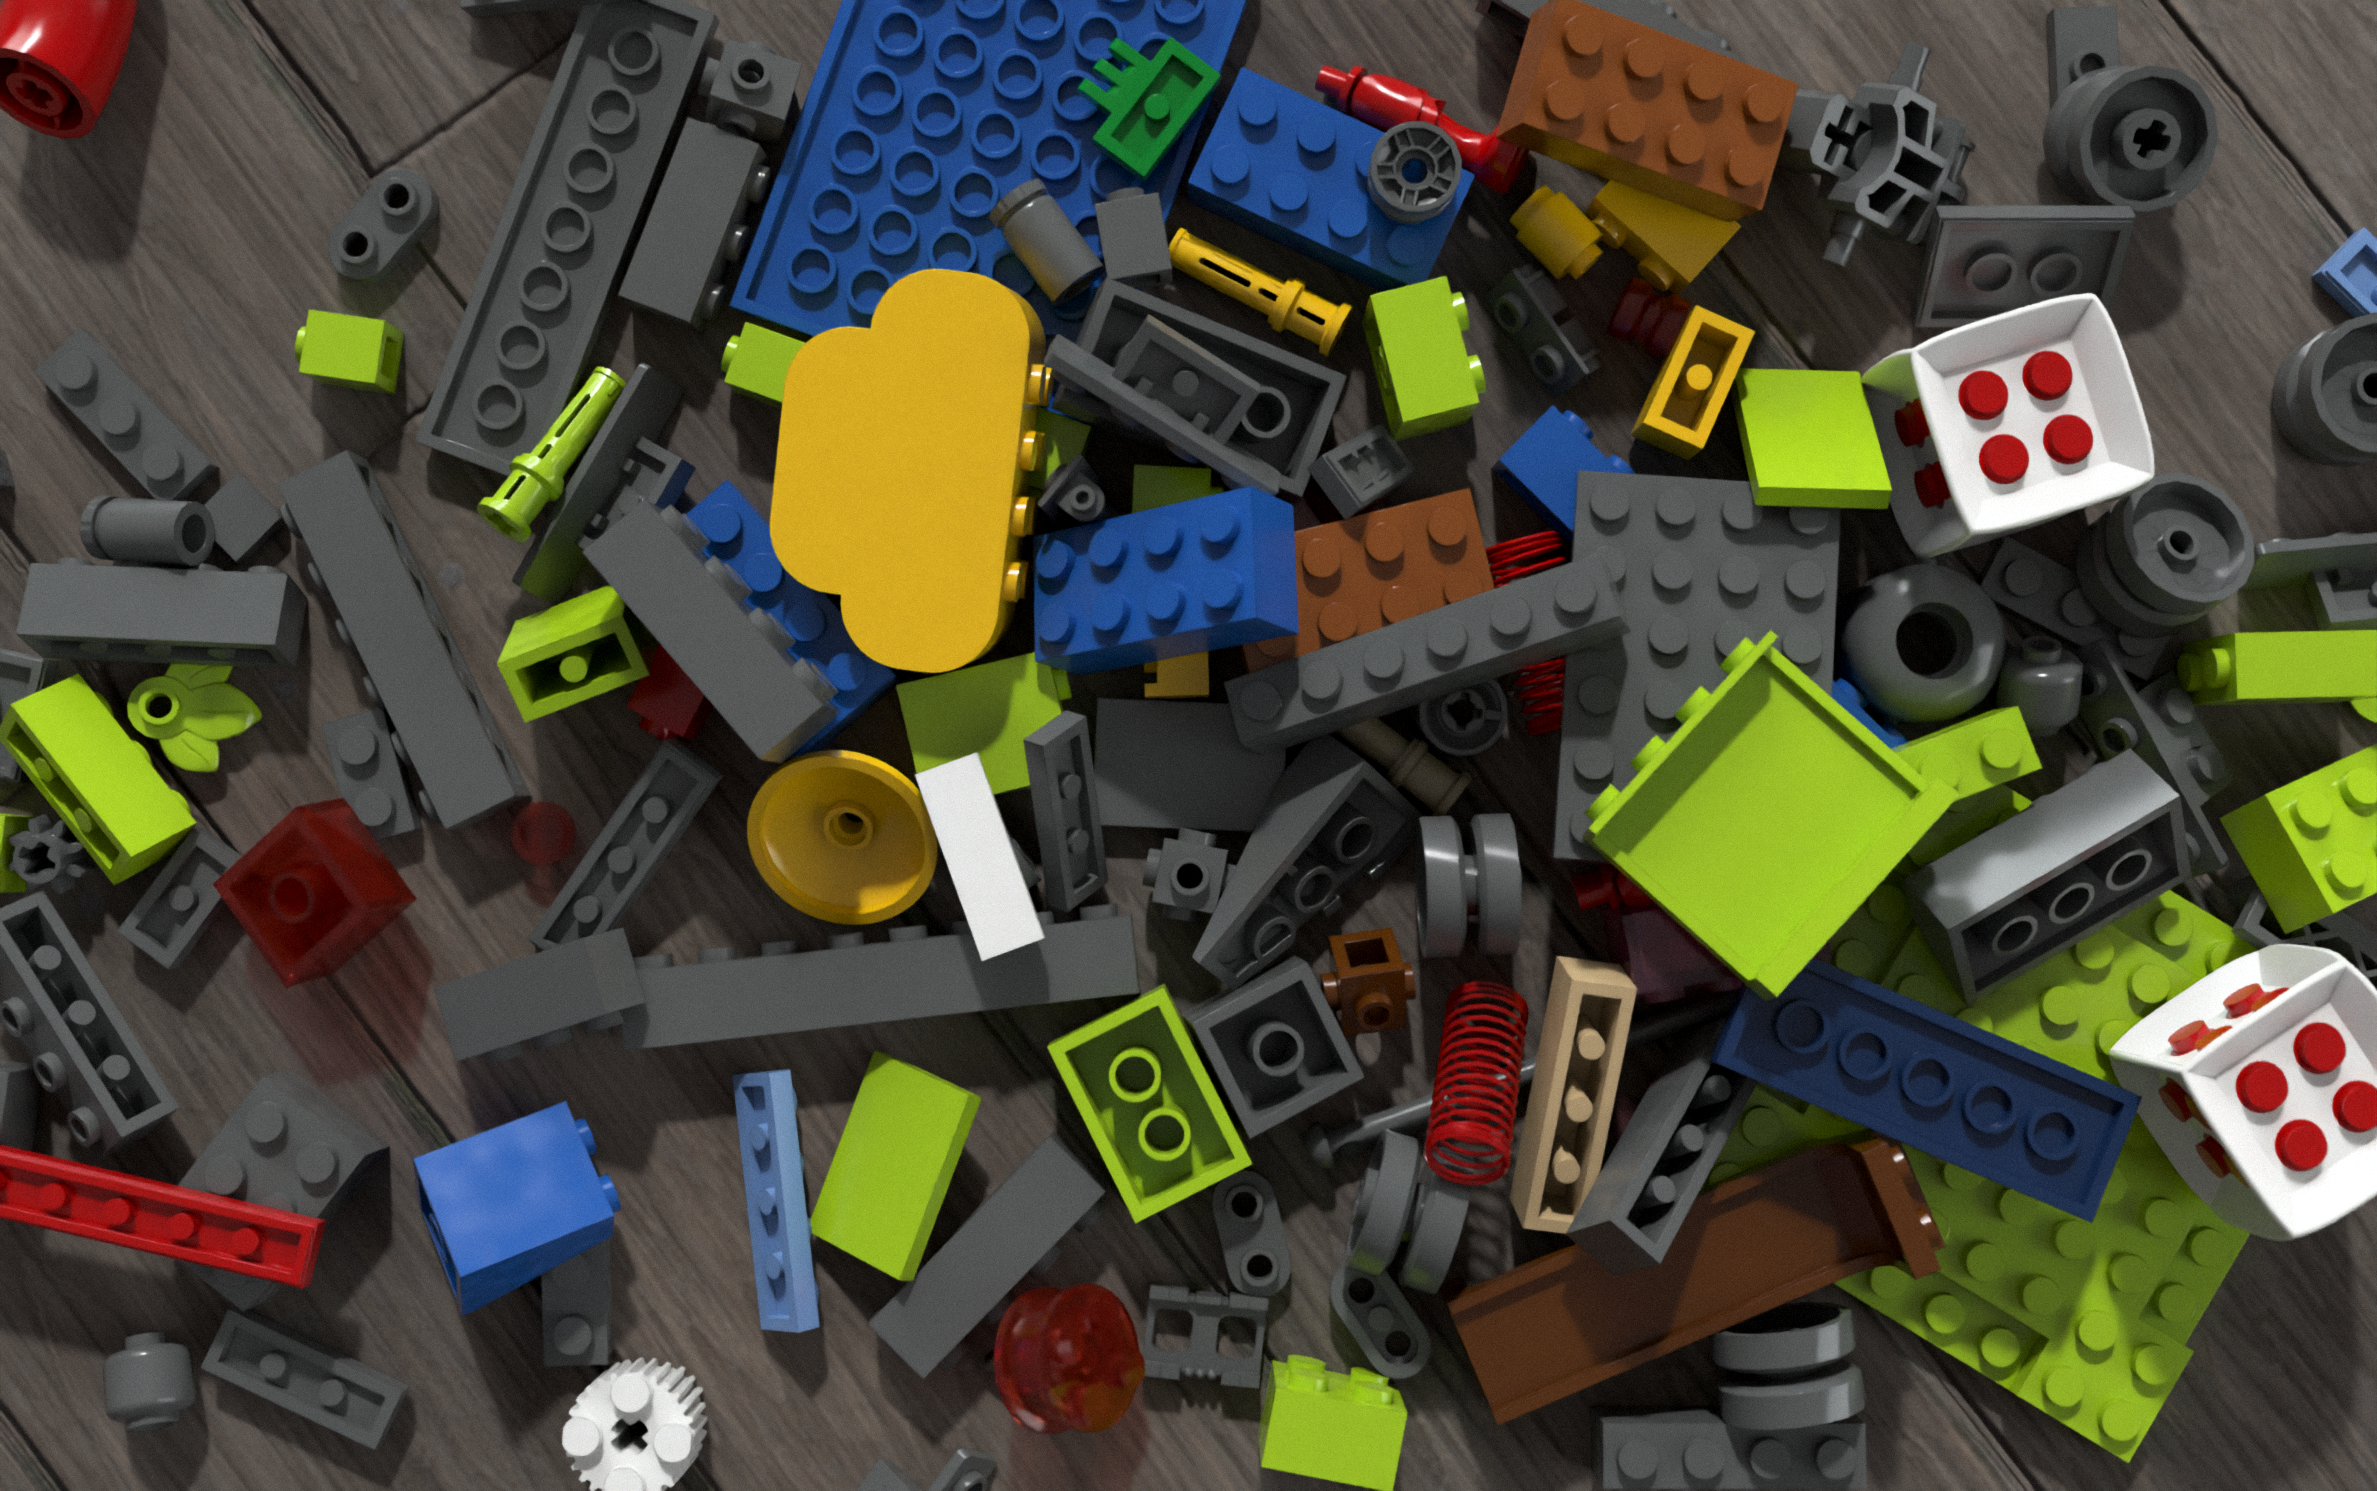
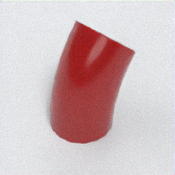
M2 0L0 4V108L16 121L39 133L57 138H82L92 132L109 101L120 75L132 35L138 0Z

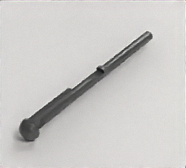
M1742 982L1630 1022L1625 1051L1729 1014ZM1537 1056L1521 1061L1522 1069L1520 1072L1521 1080L1518 1084L1519 1089L1532 1085ZM1502 1073L1497 1075H1490L1500 1080L1507 1078ZM1473 1078V1079L1479 1080V1081H1488V1080H1484V1079ZM1462 1082V1083H1459L1458 1085H1474V1084H1471V1083H1468V1082ZM1500 1085L1485 1086L1492 1088L1496 1091L1505 1090V1088ZM1460 1091L1452 1093L1457 1097H1474ZM1432 1094L1325 1132L1320 1121H1317L1308 1128L1304 1135V1153L1314 1166L1321 1169L1336 1168L1335 1162L1375 1148L1382 1131L1386 1129L1406 1136L1426 1130L1429 1126L1428 1119L1431 1114ZM1448 1096L1444 1097L1446 1101L1451 1100ZM1459 1103L1451 1104L1456 1109L1468 1108V1106ZM1445 1107L1442 1109L1444 1113L1450 1111ZM1458 1115L1450 1116L1453 1120L1461 1117ZM1443 1119V1120L1440 1121V1122L1443 1124V1123H1446L1447 1121H1445V1120Z

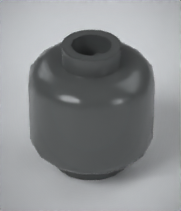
M2045 636L2025 638L2021 641V645L2011 647L2005 651V659L1997 681L1994 684V710L2018 706L2029 735L2035 737L2055 734L2060 730V727L2066 726L2077 717L2080 706L2083 665L2074 653L2062 648L2058 640Z
M166 1332L142 1333L125 1338V1350L112 1354L103 1364L106 1414L111 1420L124 1423L125 1432H144L179 1424L181 1422L180 1413L188 1410L195 1402L196 1391L191 1350L183 1344L167 1343Z

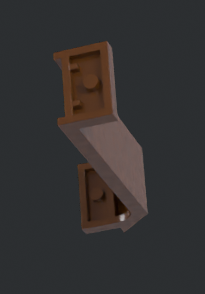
M1865 1129L1815 1140L1700 1189L1663 1260L1658 1265L1613 1276L1579 1245L1573 1243L1468 1288L1460 1276L1443 1283L1439 1291L1485 1400L1497 1424L1500 1425L1858 1272L1876 1267L1894 1266L1915 1280L1941 1270L1934 1252L1946 1246L1902 1143L1871 1129Z

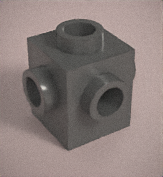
M727 38L721 60L718 61L708 57L699 86L698 95L709 98L705 122L748 140L755 138L778 146L802 64L778 56L771 48L764 44L753 41L740 43Z
M1180 828L1178 840L1164 838L1162 850L1149 848L1142 886L1154 888L1152 902L1164 904L1162 916L1200 924L1202 912L1214 913L1218 901L1236 868V865L1226 863L1228 850L1215 848L1218 835ZM1187 863L1196 864L1203 873L1202 882L1192 889L1184 888L1177 879L1179 868Z

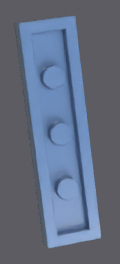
M790 1069L755 1070L732 1074L761 1329L795 1333L820 1327L817 1307L819 1289L813 1272L810 1246L812 1227L806 1211L803 1184L804 1159L799 1149L795 1114L797 1097L792 1087Z

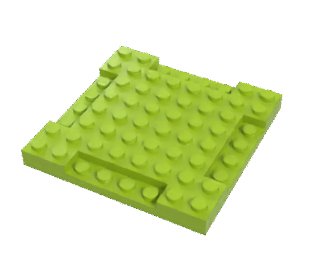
M1999 784L1953 802L1813 957L2122 1088L2114 1073L2108 1055L2114 1044L2138 1022L2204 977L2242 956L2259 950L2234 934L2231 926L2168 890L1967 1007L1957 995L1915 923L1903 879L1915 873L1923 864L1943 857L1972 840L1980 831L1989 827H1995L2026 809L2032 803V801L2004 784ZM1758 1082L1701 1189L1815 1140L1869 1128ZM2137 1112L2092 1223L1956 1165H1947L1928 1157L1927 1153L1902 1143L1946 1246L1934 1252L1941 1270L1915 1280L1897 1267L1882 1266L1858 1272L1833 1284L2129 1463L2194 1353L2193 1350L2185 1346L2186 1342L2251 1233L2224 1222L2194 1193L2169 1161Z

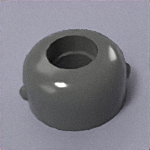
M1927 559L1921 564L1902 566L1868 580L1852 593L1841 608L1835 623L1834 669L1838 678L1850 683L1866 699L1868 705L1863 710L1883 720L1884 724H1889L1895 728L1897 724L1915 726L1947 721L1971 710L1986 697L1996 683L2005 659L2006 639L2003 621L1995 603L1980 585L1960 572L1937 565V559ZM1909 615L1922 616L1933 621L1941 630L1945 641L1944 656L1939 666L1927 675H1920L1910 671L1901 661L1896 648L1897 629L1900 623Z

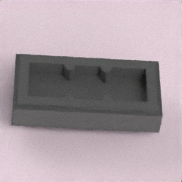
M2117 6L2053 8L2046 15L2051 109L2062 91L2085 73L2108 66H2119Z
M1381 424L1323 454L1307 467V470L1344 520L1349 519L1403 487L1418 475L1417 470Z

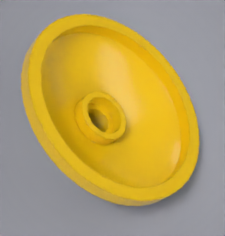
M823 750L806 753L785 762L772 772L761 785L748 815L747 838L750 853L755 866L766 883L778 896L794 908L807 915L831 923L845 925L871 924L890 919L911 907L926 891L938 864L940 844L920 790L906 776L892 766L861 753L845 750ZM845 812L855 814L863 821H852L845 815Z

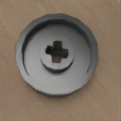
M2108 66L2085 73L2062 91L2048 114L2042 144L2047 170L2059 189L2084 205L2131 206L2133 211L2147 213L2174 205L2198 186L2213 162L2219 134L2215 107L2200 83L2180 70L2158 66Z
M2376 312L2347 320L2332 327L2330 330L2307 338L2286 356L2274 378L2272 407L2281 433L2297 452L2321 465L2349 468L2377 459Z
M2179 472L2154 475L2152 483L2147 488L2122 498L2115 506L2085 529L2076 549L2077 576L2089 602L2105 620L2128 634L2153 639L2178 634L2206 612L2211 611L2246 584L2255 563L2254 537L2243 512L2223 490L2201 477Z
M1510 813L1474 815L1467 829L1466 855H1464L1459 826L1452 816L1416 817L1414 831V881L1417 925L1423 957H1458L1465 944L1467 916H1469L1473 943L1480 954H1517L1521 932L1522 877L1515 828Z
M1386 1129L1382 1131L1356 1193L1344 1254V1267L1378 1277L1388 1269L1399 1246L1396 1268L1400 1285L1425 1293L1436 1294L1444 1281L1460 1238L1472 1185H1462L1448 1181L1434 1173L1426 1163L1418 1179L1421 1163V1150L1418 1140ZM1445 1147L1439 1148L1451 1158L1466 1163H1474L1473 1156L1453 1152ZM1435 1151L1433 1152L1436 1160L1449 1170L1463 1174H1474V1169L1452 1164L1437 1155Z
M1827 1302L1785 1303L1708 1336L1711 1359L1718 1366L1730 1370L1716 1384L1720 1415L1728 1425L1757 1430L1797 1429L1817 1426L1849 1418L1862 1411L1867 1403L1862 1370L1854 1363L1842 1359L1851 1353L1857 1345L1852 1310L1844 1305Z

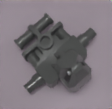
M1912 42L1906 43L1898 66L1892 70L1887 84L1865 82L1860 85L1853 100L1840 93L1797 89L1776 165L1791 171L1821 175L1817 194L1818 206L1835 216L1829 230L1832 234L1821 259L1827 264L1845 269L1856 242H1860L1866 225L1871 226V234L1879 239L1912 245L1916 244L1926 248L1935 206L1959 205L1962 202L1965 190L1957 183L1969 153L1974 152L1976 144L1963 138L1966 130V125L1955 118L1935 116L1937 104L1919 94L1923 83L1921 77L1931 54V50L1923 45Z

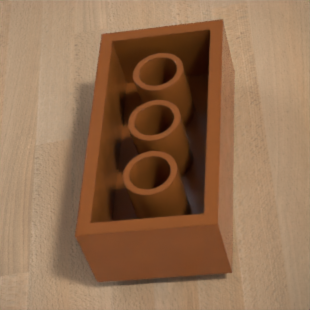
M1550 0L1532 12L1495 138L1726 222H1732L1763 209L1799 84L1581 1Z
M1470 487L1351 517L1347 520L1343 519L1294 532L1299 634L1237 645L1243 674L1246 675L1495 589Z

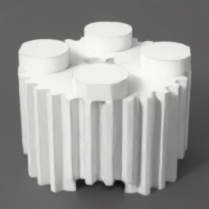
M643 1357L638 1358L633 1364L629 1359L623 1363L617 1362L608 1370L606 1369L577 1397V1403L569 1411L572 1418L563 1427L562 1445L567 1457H574L575 1459L571 1466L572 1470L580 1469L582 1472L579 1480L581 1482L586 1480L591 1482L589 1490L595 1491L597 1488H600L602 1491H665L668 1487H673L695 1461L703 1447L701 1441L706 1436L707 1431L702 1427L708 1421V1418L701 1415V1412L706 1407L705 1402H700L699 1397L703 1388L702 1386H693V1382L696 1379L694 1375L684 1376L685 1367L681 1366L676 1370L671 1368V1363L666 1362L661 1367L658 1366V1359L653 1358L646 1364ZM640 1420L645 1424L648 1431L642 1437H639L630 1430L629 1425Z

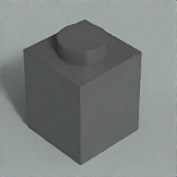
M1125 188L1107 194L1106 202L1095 203L1107 277L1135 289L1173 283L1172 265L1159 193L1145 195L1142 188Z

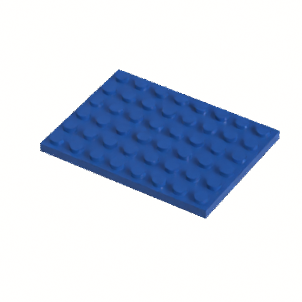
M842 0L729 306L738 313L812 339L824 331L838 327L870 329L873 314L879 301L897 281L917 271L946 269L976 273L989 277L1022 296L1032 306L1041 321L1046 340V354L1057 334L1075 344L1095 288L1107 277L1106 268L1101 276L1078 296L1062 305L1054 306L1004 239L1001 233L1002 229L998 230L989 219L990 212L1011 190L1025 182L1039 178L1048 189L1047 195L1055 199L1104 267L1105 263L1094 204L1106 202L1107 194L1125 188H1142L1145 195L1158 192L1164 226L1166 228L1215 91L1149 178L1143 183L1093 145L1094 135L1107 120L1108 116L1084 99L1078 93L1077 88L1086 78L1105 92L1108 91L1110 86L1102 81L1092 70L1100 58L1108 61L1121 72L1126 66L1116 60L1108 51V47L1115 38L1124 41L1151 62L1168 38L1172 37L1218 73L1222 74L1248 0ZM1054 378L1052 397L1049 407H1039L1057 413L1059 415L1065 416L1072 420L1078 421L1080 423L1086 424L1093 428L1092 424H1089L1072 416L1051 409L1053 400L1055 398L1056 392L1060 384Z

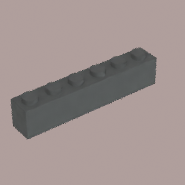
M345 450L278 483L277 485L286 501L285 504L280 506L283 519L296 538L299 540L304 538L314 559L308 563L310 574L319 590L325 596H332L342 616L336 619L338 632L346 646L353 653L359 652L369 672L363 678L365 687L376 706L381 710L387 709L397 731L391 734L394 747L408 767L415 766L425 787L419 791V796L425 811L432 821L436 824L442 822L445 830H465L532 797L368 459Z
M1597 553L1226 681L1224 685L1240 743L1264 756L1630 633L1631 630L1613 573L1601 554Z

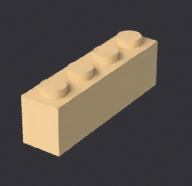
M1562 956L1556 957L1510 1193V1200L1524 1229L1566 1234L1600 1174L1637 987L1620 964Z

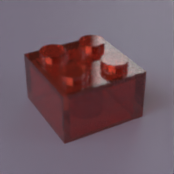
M344 797L295 807L213 883L215 889L286 988L334 974L417 900Z

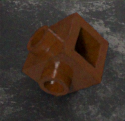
M1392 928L1328 936L1330 973L1320 974V989L1331 1011H1336L1343 1035L1351 1036L1406 1028V1001L1415 1000L1416 998L1415 980L1411 963L1409 961H1402Z

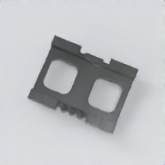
M1150 1283L1141 1376L1179 1380L1180 1372H1184L1187 1378H1191L1196 1373L1198 1379H1203L1207 1375L1211 1381L1215 1380L1217 1376H1221V1385L1259 1389L1268 1297L1249 1296L1242 1292L1229 1291V1297L1222 1296L1221 1293L1206 1291L1189 1293V1287ZM1159 1310L1187 1311L1192 1315L1191 1343L1187 1350L1173 1351L1155 1347L1153 1344L1155 1315ZM1222 1317H1245L1255 1321L1254 1352L1250 1357L1222 1356L1217 1352L1218 1324Z

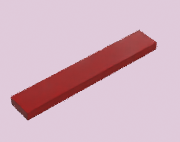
M0 1145L1 1219L301 1289L311 1285L326 1220Z

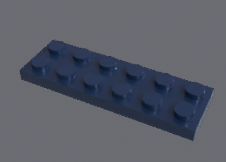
M1812 958L1776 998L1764 1001L1749 986L1742 982L1710 1060L1715 1064L2091 1223L2094 1220L2142 1099L2137 1094L1816 958Z

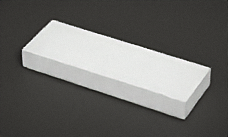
M976 752L916 774L917 783L981 960L984 961L1044 939L1043 929L979 753Z

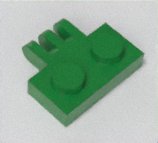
M1172 37L1168 38L1151 62L1124 41L1115 38L1108 47V51L1116 60L1126 66L1121 72L1108 61L1100 58L1092 70L1102 81L1110 86L1108 91L1105 92L1086 78L1077 88L1078 93L1084 99L1108 116L1107 120L1094 135L1093 145L1143 183L1149 178L1221 83L1220 73Z

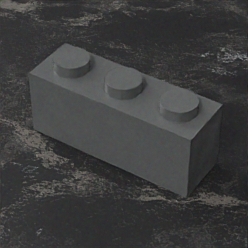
M687 118L618 294L632 309L701 335L708 320L712 322L717 320L726 300L727 287L722 283L730 262L738 263L748 244L750 228L745 226L751 208L753 203L761 204L764 201L772 181L773 170L768 167L770 160L760 144L695 119Z
M624 928L584 937L434 987L455 1061L458 1062L482 1054L486 1066L523 1055L521 1042L532 1039L535 1051L574 1039L570 1028L572 1025L582 1023L585 1035L622 1024L624 1020L621 1010L646 1002Z

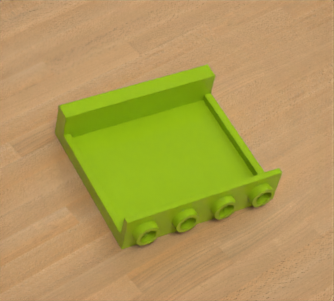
M1772 630L1757 645L1747 637L1742 640L1719 666L1728 677L1717 689L1710 694L1705 688L1700 686L1674 715L1683 723V726L1667 743L1655 735L1630 762L1629 765L1638 774L1626 788L1620 792L1610 784L1585 811L1584 815L1593 823L1582 835L1583 839L1764 1001L1776 998L1960 795L1940 776L1928 782L1772 646V643L1778 636Z

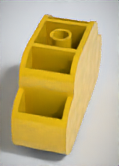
M926 269L905 276L891 286L879 301L873 314L870 329L838 327L816 335L796 353L785 378L770 513L772 546L782 566L798 582L820 592L841 595L843 622L855 645L872 660L891 668L940 673L957 669L985 656L1005 638L1014 619L1016 602L1019 598L1026 599L1028 595L1031 561L1021 560L1024 537L1026 535H1034L1039 507L1037 505L1039 502L1038 497L1028 496L1029 471H1041L1043 467L1046 433L1035 431L1038 407H1049L1054 377L1051 373L1052 368L1044 365L1046 355L1045 334L1041 321L1032 306L1013 290L980 274L946 269Z

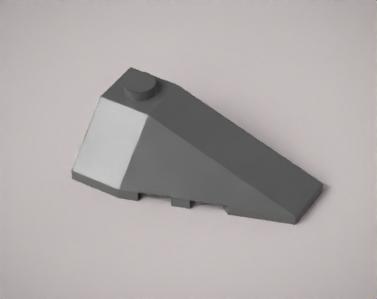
M1327 734L1310 740L1279 777L1192 958L1233 990L1237 989L1292 946L1296 937V930L1319 912L1326 918L1343 906L1340 895L1362 878L1366 877L1373 882L1388 871L1414 840L1416 817L1425 816L1367 761L1331 735Z

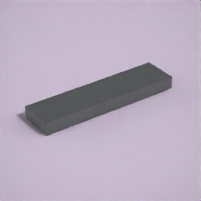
M673 736L665 739L527 940L541 951H545L584 937L617 929L719 783L723 774Z

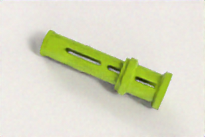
M597 366L585 385L559 415L539 444L536 445L531 453H523L521 456H516L509 465L511 474L492 498L484 497L477 505L478 513L492 528L516 542L524 543L532 533L529 525L548 501H556L562 495L565 485L564 475L601 429L620 397L623 388L626 386L625 381L605 367Z

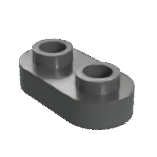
M397 168L383 173L332 231L328 242V254L333 266L352 281L361 284H374L387 278L434 224L439 213V198L436 190L425 178L410 169ZM401 190H407L409 192L407 204L402 208L394 209L392 207L393 196ZM366 238L368 241L366 252L359 257H353L351 254L353 243L357 239Z
M1246 1167L1215 1184L1212 1193V1208L1228 1274L1232 1283L1239 1291L1246 1295L1268 1297L1280 1291L1287 1283L1291 1273V1257L1273 1186L1264 1174ZM1240 1192L1251 1193L1256 1198L1255 1208L1246 1214L1235 1211L1231 1203L1236 1194ZM1255 1255H1264L1271 1260L1272 1266L1267 1274L1255 1276L1247 1269L1248 1261Z
M1344 1261L1340 1263L1333 1271L1329 1282L1331 1302L1367 1358L1377 1371L1390 1378L1404 1379L1417 1374L1424 1368L1430 1357V1336L1425 1325L1392 1276L1386 1270L1380 1276L1374 1277L1345 1268ZM1360 1277L1369 1279L1373 1284L1371 1293L1362 1299L1355 1298L1349 1293L1351 1282ZM1394 1331H1402L1409 1337L1407 1346L1397 1352L1389 1350L1385 1346L1387 1336Z

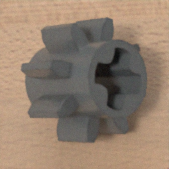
M47 813L28 820L30 831H22L10 836L8 839L12 846L16 847L13 853V862L7 866L8 870L17 871L19 876L28 882L27 891L29 892L45 887L50 882L51 888L56 895L62 894L75 888L74 877L87 875L96 868L88 861L90 854L64 821L61 820L54 825L52 818Z

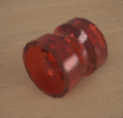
M1633 275L1614 310L1606 334L1621 341L1629 340L1632 337L1637 338V341L1644 344L1646 352L1664 360L1685 322L1691 301L1675 293L1668 296L1656 295L1650 282Z

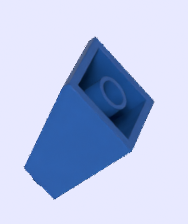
M566 1101L413 1159L417 1203L462 1316L480 1309L613 1235L614 1213L621 1211L617 1191L608 1174L598 1177L590 1159V1156L597 1153L591 1130L584 1118L574 1121Z

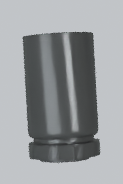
M1037 178L1019 185L1006 194L992 209L989 219L998 230L1002 229V236L1052 304L1059 306L1078 296L1092 285L1104 272L1105 267L1055 199L1047 195L1048 189Z
M112 496L96 497L88 503L80 521V535L86 551L92 557L101 560H131L144 563L188 566L200 565L208 558L215 538L214 523L210 512L204 505L192 501L118 498Z

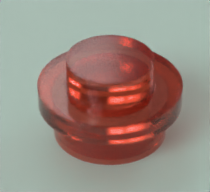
M552 802L531 803L522 808L513 819L510 829L511 843L516 853L529 863L535 865L554 864L565 858L573 848L576 839L575 823L571 815L558 804Z

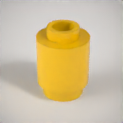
M1543 185L1518 208L1509 221L1519 231L1516 238L1557 280H1560L1567 273L1577 280L1604 253L1597 246L1604 234L1562 191L1555 194L1547 185Z

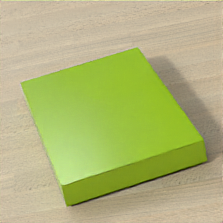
M1738 369L1730 387L1755 505L1888 509L1892 487L1859 371Z
M874 1050L811 1216L812 1234L899 1281H913L982 1097L889 1053Z

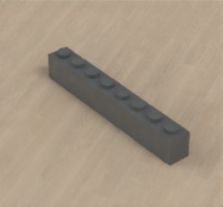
M1117 903L1080 907V920L1055 922L1054 911L1036 912L1045 935L1044 939L984 961L981 960L967 920L952 922L953 934L928 937L927 925L888 929L889 941L864 944L863 932L825 936L826 948L801 951L800 939L761 943V956L737 958L736 946L698 950V963L674 965L673 953L635 957L634 964L646 1002L621 1010L624 1023L621 1024L623 1051L1137 994L1140 992V981L1132 914L1118 915Z

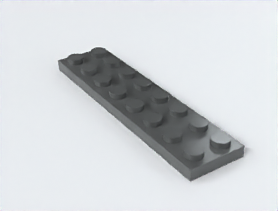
M626 0L583 5L415 442L509 477L511 474L509 465L516 456H521L523 453H531L559 415L576 396L720 21L715 13L680 0Z

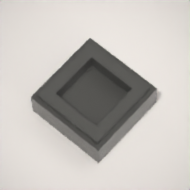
M236 473L204 504L213 519L214 540L236 562L245 564L285 524L281 511L245 475Z

